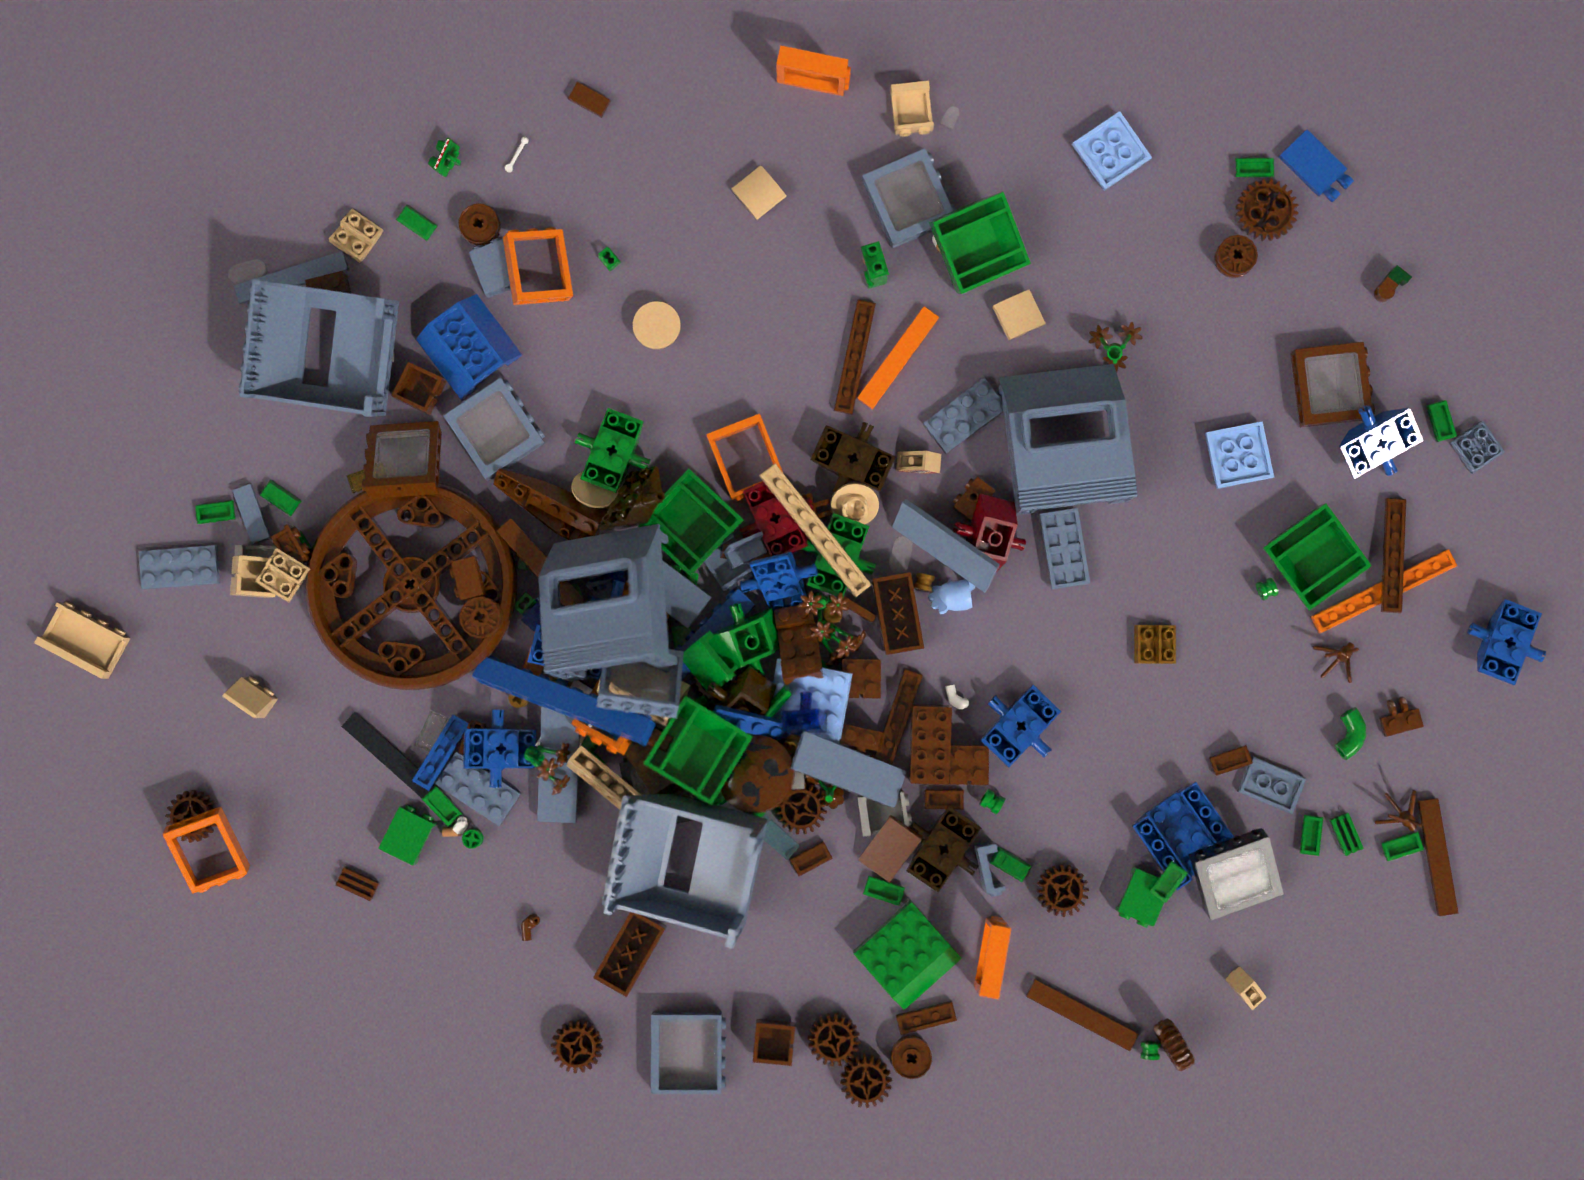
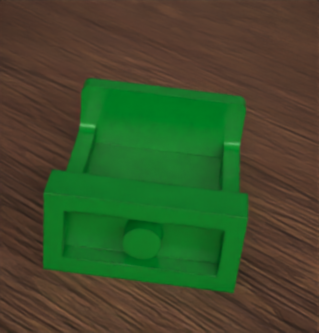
M711 631L707 632L683 652L684 664L706 691L709 685L714 688L711 685L713 682L720 687L725 684L723 680L728 682L735 676L734 671L739 668L735 665L729 669L708 642L715 637Z
M406 804V806L398 808L378 849L414 866L417 864L420 858L419 855L437 822L433 821L434 817L426 813L421 815L416 812V808Z
M1133 867L1130 872L1132 874L1119 906H1116L1115 910L1120 912L1119 916L1127 920L1130 917L1137 919L1136 923L1147 928L1148 925L1154 927L1164 902L1150 893V890L1159 878Z

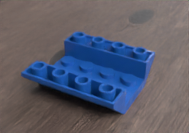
M477 294L458 301L428 323L416 338L417 342L461 400L475 391V386L504 364L510 365L522 356L521 352Z
M1196 782L1164 799L1144 813L1132 825L1163 872L1171 861L1188 872L1177 887V891L1193 880L1194 872L1189 857L1190 853L1234 837Z

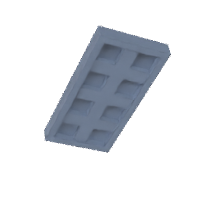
M983 378L925 421L923 425L945 454H947L1004 411L1003 402L987 380Z
M1078 508L1039 514L1051 590L1090 584Z
M216 545L139 551L142 590L220 584L218 546Z
M457 751L435 784L500 826L521 793L501 781L502 788L489 787L490 772L484 768H463L464 755Z

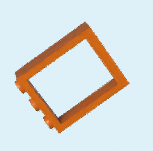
M780 45L776 63L777 83L843 96L844 91H848L850 84L851 67H848L849 59Z
M549 227L538 231L537 228H531L525 232H519L518 229L509 230L505 234L503 244L513 305L569 301L573 297L563 229L556 230V227ZM555 238L563 289L522 292L514 241Z
M760 413L706 434L732 500L740 501L745 499L743 490L759 483L734 491L716 441L758 425L772 463L776 464L782 471Z
M600 679L598 680V682H597L596 685L594 686L593 690L591 691V693H593V694H595V695H597V696H598L597 689H598V685H599ZM573 719L571 722L576 728V733L582 737L586 735L591 737L590 740L599 746L601 744L606 745V749L614 754L618 752L624 755L628 746L632 743V740L621 736L616 742L579 720Z
M221 806L166 826L162 835L192 894L205 892L215 885H224L234 878H243L248 873L250 864ZM216 823L237 866L197 880L176 837Z
M991 916V919L986 918L974 983V988L979 996L999 999L1011 933V927L1002 917Z

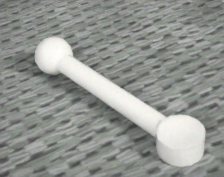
M522 137V143L520 144L510 164H507L505 166V170L507 172L513 171V164L515 163L524 145L527 144L529 141L527 137Z

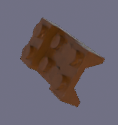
M798 605L774 610L781 654L782 678L785 685L801 677L823 678L818 636L815 638L810 637L813 633L810 627H816L815 615L812 611L805 615V608H800Z

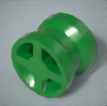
M1272 578L1266 579V582L1256 583L1257 592L1263 601L1267 600L1269 596L1274 597L1278 595L1276 583Z
M470 829L462 836L463 845L469 849L480 846L484 840L483 833L478 829Z
M1141 1041L1142 1053L1140 1058L1159 1060L1160 1054L1158 1049L1160 1048V1043Z

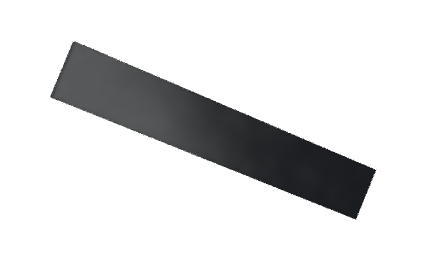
M356 712L341 726L421 798L437 786L434 783L430 791L413 782L412 780L419 768Z

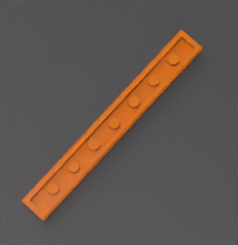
M1446 549L1404 570L1403 593L1457 567L1450 550ZM1382 581L1310 616L1318 633H1322L1381 604Z

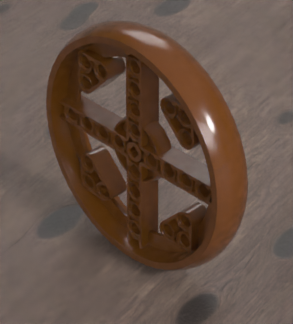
M439 483L438 494L368 498L366 491H363L352 497L323 526L313 545L307 567L310 568L306 576L305 587L307 607L313 626L324 646L340 664L355 675L376 685L391 689L423 690L446 685L470 673L500 643L510 624L516 604V563L512 549L496 532L500 528L498 522L471 496L442 483ZM426 499V501H427L426 507L423 508V509H420V508H419V502H420V500ZM400 508L397 512V518L400 522L413 526L440 528L445 522V517L442 514L444 513L461 523L466 530L427 560L418 556L403 557L374 520V517ZM406 511H411V518L405 521L403 517L404 513ZM437 514L439 520L437 523L432 524L430 518L432 515ZM368 519L369 526L363 529L362 521ZM358 530L387 568L383 579L384 593L344 623L338 611L335 596L349 598L353 594L357 560L352 555L342 553V550L352 535ZM475 532L477 540L471 543L469 535ZM376 534L381 536V541L378 544L373 542V537ZM457 544L462 546V551L459 554H455L453 551L454 546ZM480 546L489 572L488 574L480 570L481 574L485 576L483 584L486 595L481 597L489 599L488 593L490 590H496L497 597L494 601L499 604L503 611V623L499 631L491 637L477 638L469 636L466 639L436 601L440 592L439 576L452 567L451 562L461 560ZM388 549H391L393 552L390 559L385 558V552ZM441 556H445L447 559L446 564L440 566L438 563ZM348 557L350 565L345 568L342 562ZM402 564L404 566V572L402 574H397L396 568L398 565ZM425 568L431 569V575L428 578L423 576ZM333 569L335 572V576L332 579H329L327 577V573L329 570ZM409 581H415L413 584L414 588L409 587ZM344 584L346 592L341 595L339 587ZM399 591L401 597L395 602L392 598L393 593ZM425 594L428 598L427 603L421 605L419 598ZM380 603L385 605V610L382 613H379L377 610ZM396 609L405 613L421 612L451 652L436 659L423 661L426 658L424 647L387 641L379 646V656L365 648L357 639ZM433 610H438L439 617L436 620L431 618ZM364 615H368L370 618L367 625L362 623ZM485 615L482 616L480 621L483 622ZM445 625H449L451 628L449 635L443 634L442 629ZM350 626L354 628V634L351 637L347 635V629ZM457 640L463 643L459 651L454 648V643ZM391 645L393 653L388 656L385 653V648ZM417 648L420 651V656L414 659L412 651ZM400 660L405 664L402 671L397 669V663Z

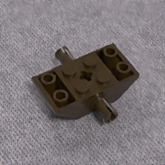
M863 422L857 437H852L830 426H825L810 460L839 476L831 492L835 493L839 487L848 484L849 481L862 483L873 490L881 491L896 456L868 444L867 441L874 426L869 425L867 431H865L868 423ZM854 455L858 462L854 461L852 464L848 457Z
M657 466L646 467L635 472L632 471L626 476V481L618 490L615 500L612 501L610 506L603 508L608 512L602 518V523L599 526L601 531L621 530L648 523L657 504L665 499Z
M749 665L725 690L715 682L711 683L714 688L710 685L708 686L707 693L716 699L706 709L713 712L715 705L764 715L769 710L777 686Z
M950 806L929 831L916 824V822L911 825L918 830L916 833L923 838L921 840L922 844L916 851L906 871L939 893L955 867H961L970 875H973L975 871L969 866L975 870L978 869L979 865L965 857V852L981 830V827ZM947 844L946 848L948 850L940 853L939 846Z

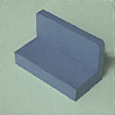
M762 531L730 544L723 553L731 569L767 553L760 540L763 536Z

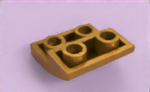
M1134 625V664H1176V625Z

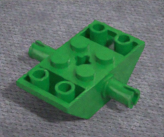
M607 408L597 437L592 438L579 432L577 437L580 439L576 438L575 444L589 448L591 451L580 480L617 493L630 465L642 469L648 468L649 466L646 464H650L651 459L635 454L644 421ZM615 447L617 453H613L610 456L609 450Z
M833 513L828 526L829 532L860 571L872 575L876 563L863 560L859 556L869 526ZM807 539V543L810 546L802 549L816 554L815 564L818 571V576L809 578L807 586L834 596H838L842 592L844 597L847 586L814 544Z
M741 603L733 604L734 606L730 605L729 609L734 623L713 632L712 634L715 637L708 643L729 669L735 665L741 668L749 664L759 673L765 675L760 659L775 653L780 648L778 630L772 608L745 618Z

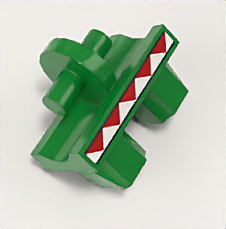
M449 138L446 141L439 140L436 145V150L440 152L438 158L432 156L428 165L441 176L447 177L449 170L453 169L454 164L457 166L461 165V161L457 159L460 154L458 152L460 146Z

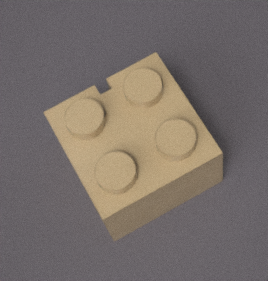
M233 556L232 574H235V577L231 578L230 595L263 598L275 597V594L255 583L269 558Z

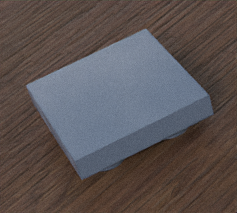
M1484 421L1479 422L1450 442L1471 474L1477 472L1505 452Z

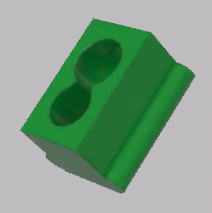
M608 247L599 253L598 258L609 271H612L621 263L614 252ZM609 254L614 262L610 264L608 259L604 258L605 255Z
M525 592L516 602L515 609L525 616L537 600ZM529 598L530 602L525 604L526 607L522 610L520 608L521 603H525V599Z
M587 736L581 746L592 754L598 745L590 740L591 737Z

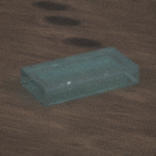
M772 820L767 824L764 840L782 857L788 860L800 845Z

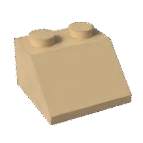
M251 676L241 677L223 694L224 698L253 718H265L278 700V698L273 696L275 693L267 687L263 689L258 685L259 681Z

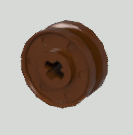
M473 204L462 211L459 218V229L469 243L475 246H486L491 244L492 240L498 238L501 231V223L491 207L485 204ZM478 222H481V223H482V225H483L482 228H479V227L477 226V223H478Z
M1230 236L1217 248L1214 257L1215 265L1219 272L1226 277H1242L1256 264L1258 257L1257 247L1246 236ZM1235 254L1239 256L1237 259L1233 257Z
M475 597L467 601L461 608L459 615L463 630L470 636L477 638L491 637L499 631L503 623V611L499 604L485 597ZM480 613L485 615L483 622L478 620Z
M914 1035L904 1036L893 1045L891 1061L895 1071L900 1076L907 1079H918L924 1076L930 1069L932 1053L928 1044L922 1038ZM909 1053H911V1055L916 1054L914 1061H912L911 1059L907 1060Z

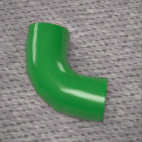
M1357 707L1347 710L1340 716L1347 733L1340 742L1335 744V749L1344 760L1354 756L1362 748L1366 739V724Z

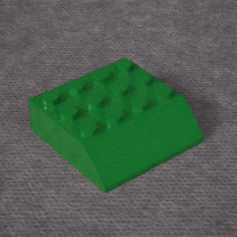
M1004 192L982 198L929 221L944 263L958 294L966 293L1031 264Z
M688 469L664 494L665 499L657 504L648 523L637 526L644 527L660 524V531L668 535V543L664 544L661 542V549L691 576L743 522V519Z
M1327 503L1315 508L1263 547L1308 611L1372 566Z
M685 696L679 705L676 718H671L644 764L712 805L747 748L752 736ZM669 734L674 739L665 753L659 747L666 735Z
M911 900L853 950L856 958L904 1010L962 959Z

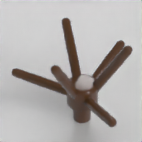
M1351 642L1346 646H1342L1339 650L1313 646L1315 650L1331 652L1325 654V658L1337 657L1321 674V678H1324L1341 661L1345 662L1347 679L1351 683L1350 657L1359 648H1354L1355 646Z
M1412 791L1408 811H1402L1390 795L1385 793V797L1400 815L1398 817L1388 814V817L1392 819L1376 820L1375 824L1402 823L1410 831H1414L1417 828L1416 826L1422 827V824L1415 821L1413 816L1416 791Z

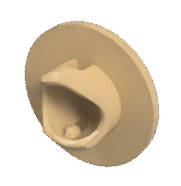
M655 301L647 303L634 316V334L638 341L648 348H666L677 339L680 333L681 323L677 312L673 307L664 302Z
M583 472L575 476L572 482V493L579 502L593 508L608 507L618 495V491L614 493L580 480Z
M862 483L843 485L834 493L831 500V510L833 513L862 524H867L873 520L879 509L877 494L872 488Z

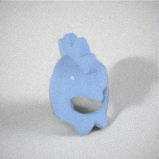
M950 578L947 583L941 586H933V593H930L928 596L929 601L932 602L931 607L939 609L940 614H944L948 610L964 611L973 608L971 591L975 589V585L966 579L951 581Z

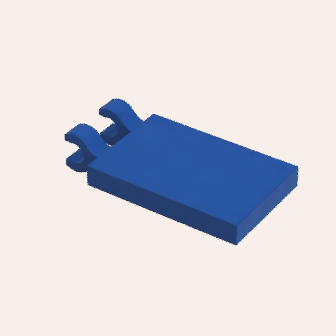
M1308 129L1279 156L1318 197L1323 193L1331 202L1340 195L1337 189L1331 187L1335 181H1338L1345 190L1354 182L1349 175L1344 174L1347 168Z

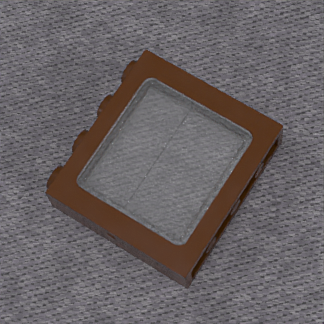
M1364 342L1295 349L1290 353L1300 428L1363 421L1358 411L1360 408L1365 411L1363 407L1368 405L1371 407L1373 415L1375 414V406L1371 402L1373 389L1372 385L1369 384L1368 378L1370 376V368L1366 363L1368 350L1367 347H1364Z
M439 421L370 425L369 433L366 434L368 448L365 449V459L367 462L363 465L365 479L362 480V489L366 491L368 498L438 494L442 431Z

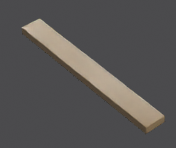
M773 464L760 474V478L853 595L857 597L871 586V583L779 467Z

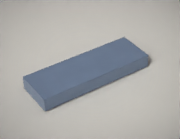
M252 484L232 490L251 544L269 539L271 535Z

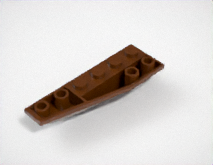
M504 469L497 470L493 485L556 534L568 540L599 535L601 531L599 526L602 523V518L607 514V510L586 506L579 502L572 492L540 479Z

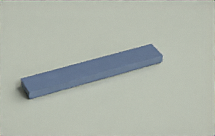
M340 251L255 278V280L301 286L306 284V279L339 271L345 272L349 268L344 252ZM252 280L233 285L239 304L250 301L249 288Z

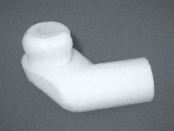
M955 685L945 686L948 702L957 709L968 707V699L957 695Z

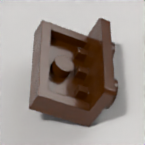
M286 524L284 525L285 529L270 537L277 549L302 564L309 561L310 556L308 553H310V549L306 543L301 542L299 538L301 534L295 526Z

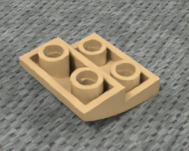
M761 165L732 188L733 193L741 200L756 220L786 197V194Z
M351 209L340 221L341 225L329 237V242L361 263L381 236L383 229L354 209Z
M1030 289L992 306L1008 340L1024 335L1046 324Z
M276 548L255 583L290 603L310 568Z

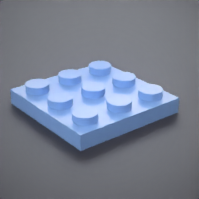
M1120 111L1072 143V146L1104 191L1152 158Z
M1263 421L1205 433L1216 489L1274 478Z

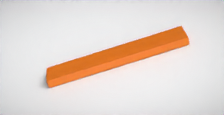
M925 306L922 308L857 398L870 409H874L938 321L939 316Z

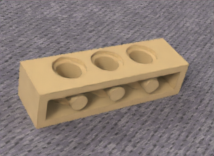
M582 746L568 760L567 767L619 810L623 795H641Z

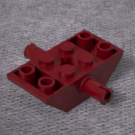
M764 481L743 490L755 519L754 523L740 528V532L745 533L742 534L744 539L762 531V537L770 556L787 552L793 553L808 546L806 534ZM810 497L805 499L807 504L812 503ZM809 504L810 508L814 509V505ZM775 515H780L781 517L778 519V522L774 520Z
M980 493L971 525L960 522L954 524V526L961 529L953 528V532L967 536V542L999 563L998 570L1007 562L1011 548L1022 551L1025 547L1020 544L1026 545L1025 539L1014 537L1018 522L1015 503Z

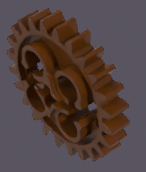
M1262 179L1260 184L1258 181H1255L1253 186L1249 184L1246 187L1247 191L1243 190L1241 192L1243 197L1237 199L1241 204L1235 206L1240 211L1235 216L1241 217L1237 223H1244L1241 229L1247 228V235L1254 233V239L1261 236V241H1264L1267 236L1268 240L1272 241L1274 236L1276 239H1279L1281 234L1286 235L1288 233L1287 230L1293 228L1291 223L1297 221L1293 216L1299 214L1294 209L1299 205L1293 204L1296 197H1290L1292 190L1285 191L1287 185L1280 187V181L1273 184V179H1270L1266 184L1265 179ZM1271 191L1273 194L1281 193L1271 202L1268 208L1269 213L1263 221L1266 222L1268 219H1273L1276 222V226H1272L1267 222L1263 229L1261 227H1253L1264 216L1266 212L1265 207L1271 199L1268 198L1266 201H1260L1258 194H1262L1267 198ZM1276 201H1279V202L1282 203V205H1283V208H1282V209H1280V208H1278V207L1276 206V204H1275ZM1252 211L1258 214V219H1254L1251 216Z

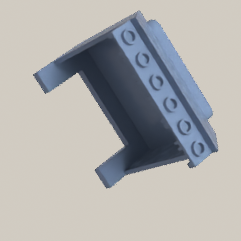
M252 279L249 288L250 301L247 307L248 319L245 326L246 337L243 345L244 355L241 364V381L238 388L239 396L242 398H257L351 412L369 417L386 415L399 301ZM311 308L336 311L327 387L303 383Z
M1114 364L999 377L1000 386L998 390L999 395H1002L1016 515L1031 514L1039 509L1107 501L1109 504L1125 503L1138 496L1126 400ZM1103 410L1107 412L1109 437L1035 446L1032 444L1030 419Z
M660 524L553 544L539 574L545 673L571 682L588 679V673L585 670L645 661L657 667L677 665V657L669 654L661 551V542L664 544L668 543V535L660 531ZM629 569L630 595L561 607L560 581Z
M676 794L623 795L602 904L605 906L604 914L612 915L616 908L727 938L725 947L733 949L745 928L768 819L714 804L710 805L706 802ZM678 816L703 822L689 892L664 885Z

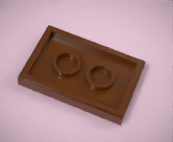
M890 815L861 854L858 861L890 882L923 837Z

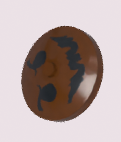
M751 735V741L720 792L727 802L736 809L746 813L757 814L776 808L788 797L794 784L795 770L790 769L793 761L782 744L767 736Z

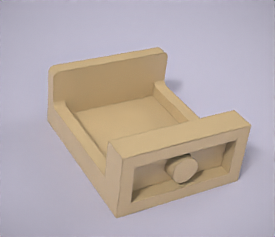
M929 81L891 85L890 93L895 135L906 137L910 136L911 133L919 132V134L924 135L933 131L934 122H932Z

